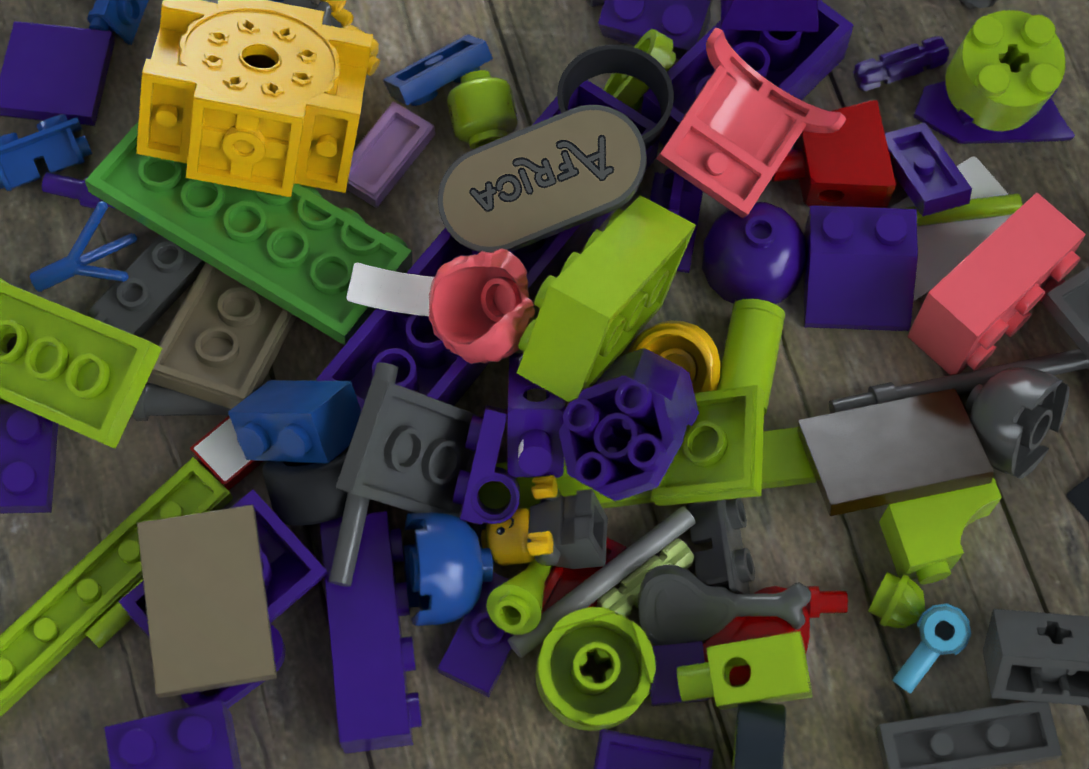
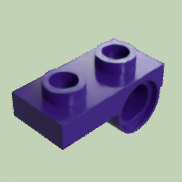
M487 405L483 418L472 416L465 448L476 451L471 472L460 470L453 497V503L463 505L460 520L481 525L482 522L498 524L510 519L518 508L520 486L516 477L510 476L506 469L496 467L508 410ZM489 481H499L508 487L511 499L502 508H489L479 498L480 487Z

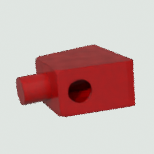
M871 100L832 110V112H841L846 118L842 127L833 133H814L803 130L794 143L793 149L789 151L771 179L772 182L799 179L803 202L809 207L812 205L888 208L896 182L878 101Z

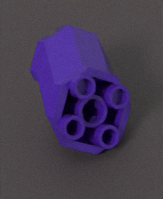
M646 348L618 357L593 386L583 389L577 399L569 402L563 413L564 423L559 431L568 475L614 501L657 488L684 441L683 438L687 425L689 424L692 427L699 414L689 372Z

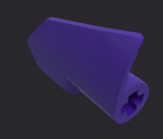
M946 81L924 87L913 115L914 118L922 123H926L933 130L959 144L1070 141L1075 137V134L1064 121L1052 100L1057 89L1034 117L1021 127L1008 131L987 130L972 123L974 120L962 109L958 111L951 103L946 89Z

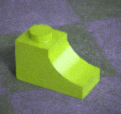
M992 478V483L893 503L887 506L879 523L899 578L904 573L910 576L911 580L917 578L919 584L924 585L943 580L952 574L951 569H953L964 554L960 543L964 528L982 517L989 516L1002 499L995 478Z

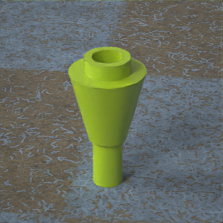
M534 560L530 562L526 570L498 586L490 593L487 599V611L496 626L505 632L516 635L527 634L537 628L542 614L544 582L553 566H544Z

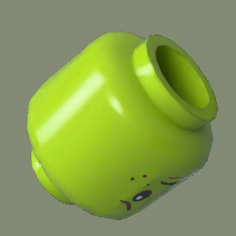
M473 71L463 75L460 78L461 84L450 91L447 97V104L453 132L460 141L469 143L471 149H476L507 136L518 125V116L509 83L504 79L491 77L489 71Z

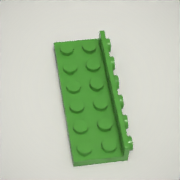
M138 122L85 180L89 193L343 345L351 339L375 309L347 300L354 264L358 262L401 273H407L412 267V250L408 248L401 238L389 232L383 234L366 224L363 218L352 209L346 207L340 209L323 199L321 194L313 187L294 184L292 196L285 197L186 178L187 163L136 154Z

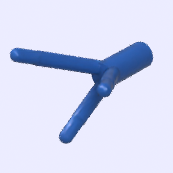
M100 201L90 215L68 256L30 273L31 283L38 292H41L76 275L125 282L129 277L125 271L90 266L88 264L135 243L137 236L134 233H130L82 255L108 208L106 202Z

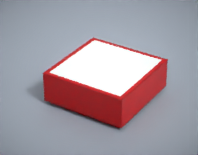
M230 416L226 417L190 447L196 459L227 490L234 487L263 462L260 460H246L243 450L238 443L237 434Z

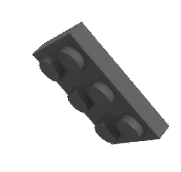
M373 377L335 488L415 513H443L460 518L463 505L453 503V497L460 470L471 472L476 451L467 449L465 446L472 416H481L397 384Z

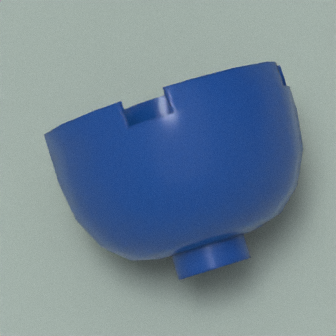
M432 512L408 513L405 521V530H415V544L404 545L405 582H407L410 607L420 608V611L411 618L412 624L415 626H426L456 621L470 613L479 601L482 582L492 581L493 559L490 548H480L475 530L466 521L460 520L456 516Z

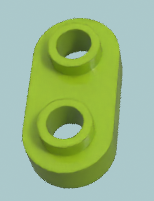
M650 29L642 36L634 48L640 49L654 57L667 72L673 67L676 58L675 52L672 51L673 40L655 29ZM612 73L603 90L637 111L642 105L643 95L649 87L632 76Z

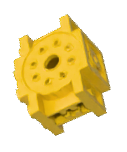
M163 0L160 29L151 59L145 60L142 71L136 154L187 163L186 178L258 192L291 197L293 185L299 184L346 193L373 34L324 25V11L269 0H219L218 3L203 0Z

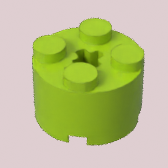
M1016 10L997 11L979 18L965 36L947 67L946 89L949 99L958 111L962 109L974 119L972 123L992 131L1013 130L1021 127L1034 117L1059 87L1065 73V53L1055 33L1056 30L1053 22L1044 15H1031Z
M603 607L579 609L560 619L543 641L536 663L535 676L538 692L547 709L564 725L585 731L610 729L627 720L645 701L655 675V656L647 635L633 621L613 610ZM587 657H593L597 665H607L608 670L602 676L601 683H595L592 676H582L580 671L585 667Z

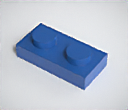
M467 34L383 79L391 98L405 105L418 106L434 99L438 95V88L451 81L460 83V78L463 75L473 71H480L479 66L492 60L493 57L485 40Z

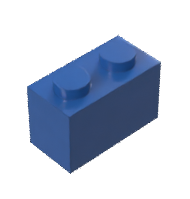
M269 380L228 411L246 460L329 464L350 446L362 411L351 381Z

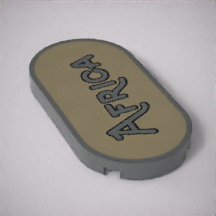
M584 105L480 146L460 156L444 174L438 191V209L441 220L454 240L470 250L478 251L479 253L482 251L492 253L503 248L514 252L612 212L631 200L645 174L647 154L642 135L636 125L620 111L602 105Z

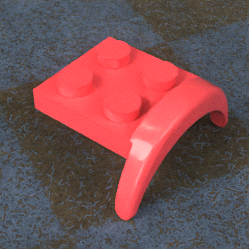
M714 28L707 39L706 51L715 71L656 159L739 217L744 218L749 214L803 130L814 133H833L842 127L846 118L841 112H832L810 105L768 81L733 50L726 40L723 30Z

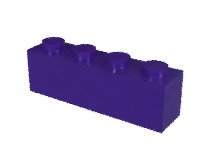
M387 511L368 513L366 515L351 587H345L328 582L343 517L320 523L323 565L328 572L325 576L340 745L345 754L413 745L412 728L422 727L419 693H408L406 672L416 670L413 637H402L400 617L410 615L407 582L396 583L394 566L396 562L405 561L401 528H390Z

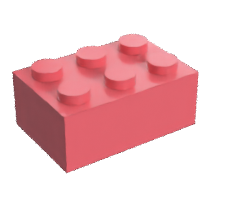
M1036 192L928 292L907 337L949 375L959 374L967 366L971 367L974 371L977 370L994 353L997 348L994 344L1005 333L1008 337H1012L1031 317L1032 314L1029 311L1038 301L1042 302L1046 293L1066 281L1064 278L1081 259L1075 252L1086 234Z

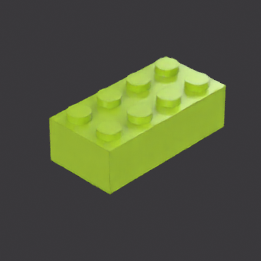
M641 195L626 210L618 208L611 216L605 230L602 232L596 229L587 241L583 252L579 254L574 251L566 260L560 275L557 278L549 275L541 285L534 301V305L540 308L537 319H533L527 326L518 345V348L524 351L517 374L567 402L577 399L583 389L593 386L661 309L696 224Z

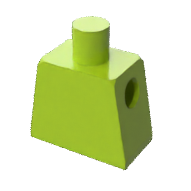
M800 632L707 647L709 662L677 667V678L682 702L714 697L716 707L724 710L738 708L740 703H776L813 697L804 641ZM749 665L751 677L747 684L732 686L729 681L731 669L736 666Z

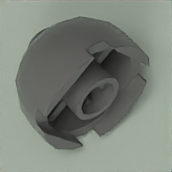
M1010 367L992 376L985 385L978 384L974 387L967 399L965 410L966 413L970 414L969 419L992 467L1005 474L1023 479L1043 460L1050 448L1039 446V444L1043 441L1049 429L1058 433L1067 410L1070 389L1067 384L1063 383V380L1050 373L1029 367Z

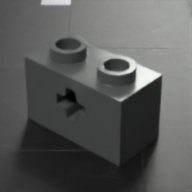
M993 609L983 647L991 697L1089 706V616Z

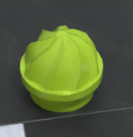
M886 572L868 612L881 618L879 624L885 627L887 625L894 628H906L916 623L920 619L921 614L925 612L923 590L910 579V576L904 573L899 578Z

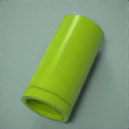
M742 299L733 305L717 390L758 385L765 392V415L769 404L785 312L778 305L765 300Z

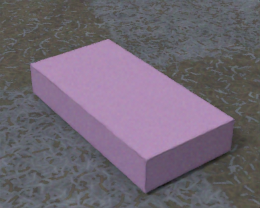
M393 101L354 149L346 190L377 208L435 136V126Z

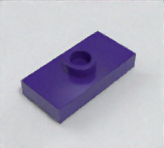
M493 572L491 582H482L479 601L470 613L464 616L437 668L438 673L487 697L490 696L513 651L508 643V639L515 635L505 632L496 626L487 611V599L490 593L509 580Z

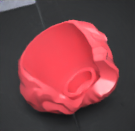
M503 248L492 253L482 251L477 255L459 256L443 264L432 280L429 293V321L432 324L434 335L443 342L447 349L461 356L470 364L487 363L490 361L499 362L519 350L520 339L535 315L534 304L529 299L527 289V269L519 258Z

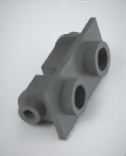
M742 499L688 503L686 509L692 514L696 522L690 527L692 543L697 545L712 541L713 549L693 553L697 578L708 586L725 587L736 594H750L749 582L755 579V569L749 550L743 548L740 528H745L747 525Z

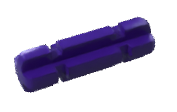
M940 36L921 41L922 46L920 47L917 43L879 55V61H876L875 58H870L857 63L853 71L854 80L861 91L880 87V81H884L886 84L924 72V66L927 69H932L944 65L950 55L949 48Z

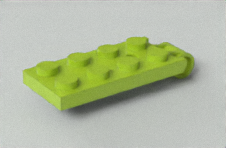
M0 281V398L116 449L163 348L131 333ZM17 336L14 348L8 353L7 344L9 340Z

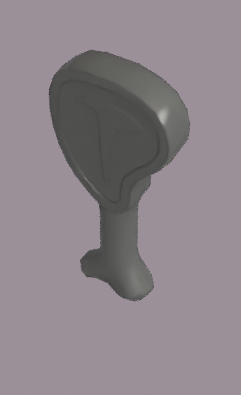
M662 565L646 573L641 583L638 596L639 621L649 641L660 646L706 640L720 632L735 617L777 616L786 620L793 629L799 630L806 621L802 609L810 602L811 592L805 585L799 582L793 584L784 592L776 594H735L725 587L705 585L691 572L680 566Z

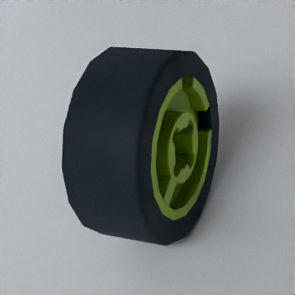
M763 702L738 704L732 769H783L786 708L784 705Z

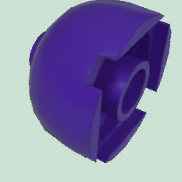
M756 202L749 214L744 218L727 209L715 219L703 245L702 270L709 286L721 298L733 304L735 300L739 301L742 299H760L774 304L781 303L796 290L806 266V239L799 223L784 209L768 202Z

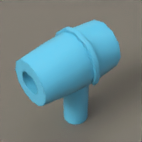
M939 604L931 606L921 614L917 627H919L922 641L892 681L911 694L940 655L953 653L957 655L966 648L971 636L969 619L961 609L949 604Z

